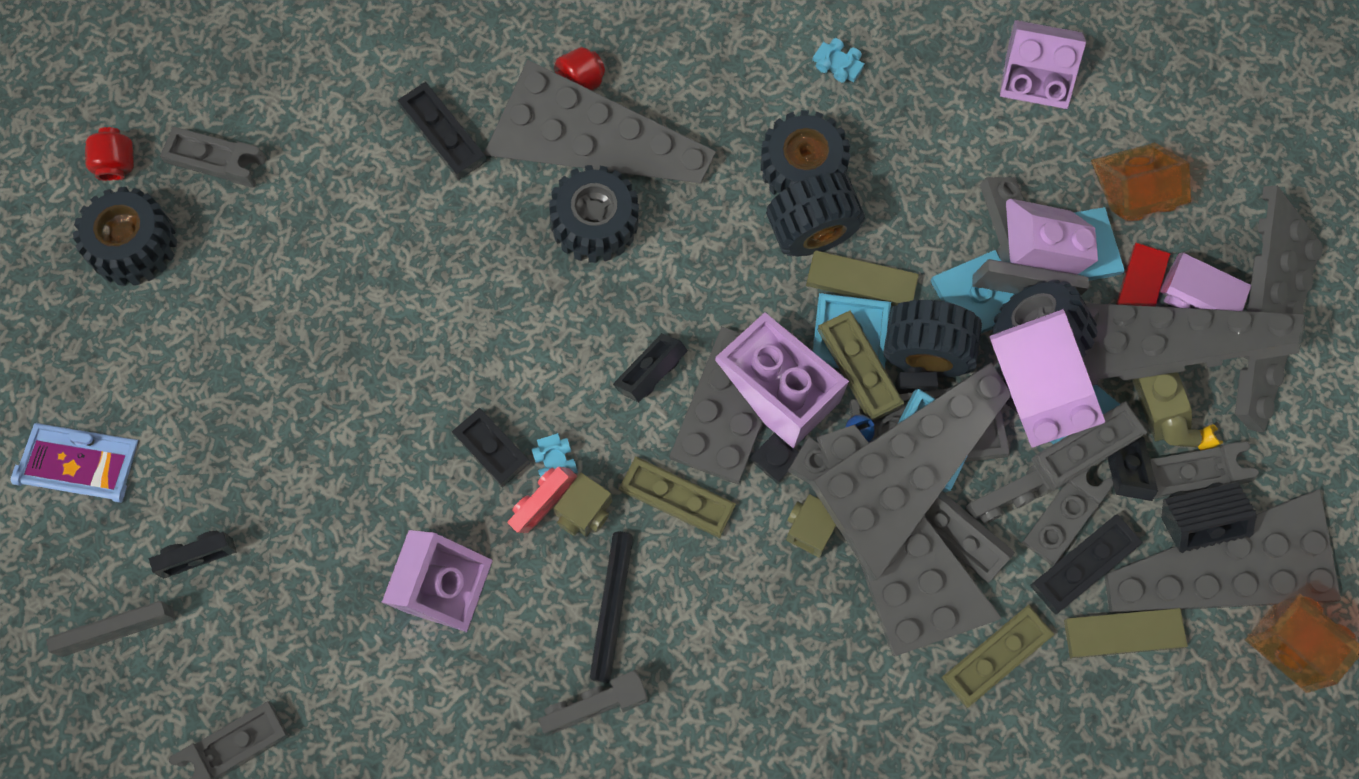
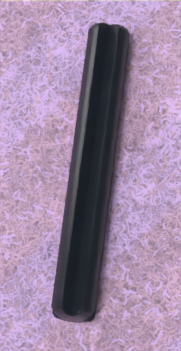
M614 532L612 537L590 670V679L600 683H609L612 675L633 544V536L627 532Z

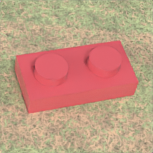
M558 466L556 469H549L539 479L538 485L540 487L531 497L529 495L523 497L514 506L512 511L515 514L507 523L517 533H528L561 499L577 475L570 468Z

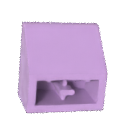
M1015 20L1007 49L1000 97L1068 109L1086 44L1083 33Z
M1179 253L1161 286L1160 292L1167 295L1163 302L1175 308L1192 307L1194 309L1243 311L1251 285L1185 253Z

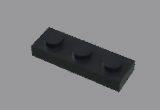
M426 81L397 100L403 112L458 180L487 162L485 154Z
M1116 514L1035 580L1030 587L1056 615L1143 542L1122 518Z

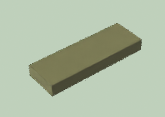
M814 251L806 286L856 298L891 302V306H896L899 303L914 299L919 274Z
M851 310L818 325L817 330L844 378L849 381L848 385L865 415L872 422L903 407L904 402Z
M636 456L619 487V491L717 538L721 537L736 506V503Z
M1028 604L941 678L963 705L968 708L1055 634Z
M1180 608L1067 618L1064 620L1070 659L1188 647Z

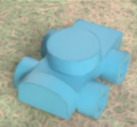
M833 38L830 44L823 42L813 56V61L817 63L816 68L823 73H827L830 70L834 73V78L839 82H845L848 79L854 83L864 68V63L859 61L862 53L856 48H850L848 53L845 54L841 51L844 43L837 38Z
M557 433L537 440L539 447L532 449L536 463L543 461L545 468L538 470L540 478L549 469H556L558 466L570 468L574 473H578L574 459L567 461L565 457L566 453L571 452L567 438L560 440Z

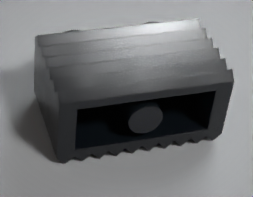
M1217 482L1210 484L1203 490L1190 493L1178 491L1171 494L1168 498H1164L1161 518L1178 551L1184 553L1186 550H1198L1201 547L1206 548L1208 545L1214 546L1216 543L1220 545L1222 542L1228 543L1230 540L1235 541L1238 538H1250L1254 534L1257 514L1252 504H1250L1249 498H1246V493H1243L1239 482L1228 484Z

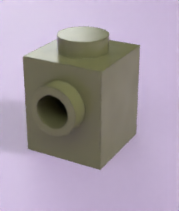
M580 472L554 507L555 514L559 518L556 523L573 536L577 532H580L585 537H587L591 530L598 532L609 517V513L606 510L613 501L611 493Z
M809 494L804 504L799 501L796 502L787 521L793 525L786 541L820 558L836 524L818 496L816 498Z

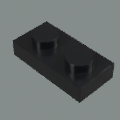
M661 333L613 385L622 395L639 403L653 392L655 385L669 371L679 364V360L688 350L680 340Z
M478 408L452 431L454 437L502 488L530 464L529 459L481 408Z
M1141 437L1107 459L1116 495L1152 501L1158 492L1145 439Z
M209 531L199 535L197 541L184 546L183 544H173L162 548L159 555L149 558L152 572L165 579L237 553L233 538L225 532Z

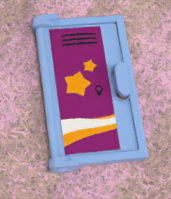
M35 423L20 464H15L11 483L19 486L24 484L112 499L114 502L122 503L127 488L126 481L139 440ZM93 439H94V444L91 445V446H88L87 444L92 443V441H93Z

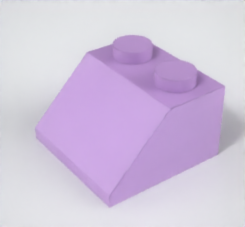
M1011 198L1006 201L1010 263L1078 275L1098 261L1095 227L1074 212Z
M409 530L382 603L408 614L467 632L492 559L436 533Z

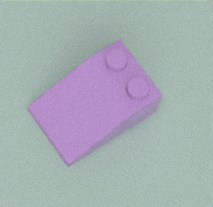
M1064 309L989 336L1032 448L1106 423Z
M765 312L719 353L715 359L764 424L792 448L840 403L849 382Z

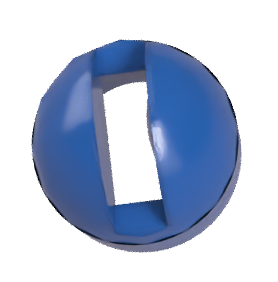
M864 415L851 417L847 421L845 428L852 425L857 427L867 424V428L859 431L868 443L871 442L875 434V426L872 420Z

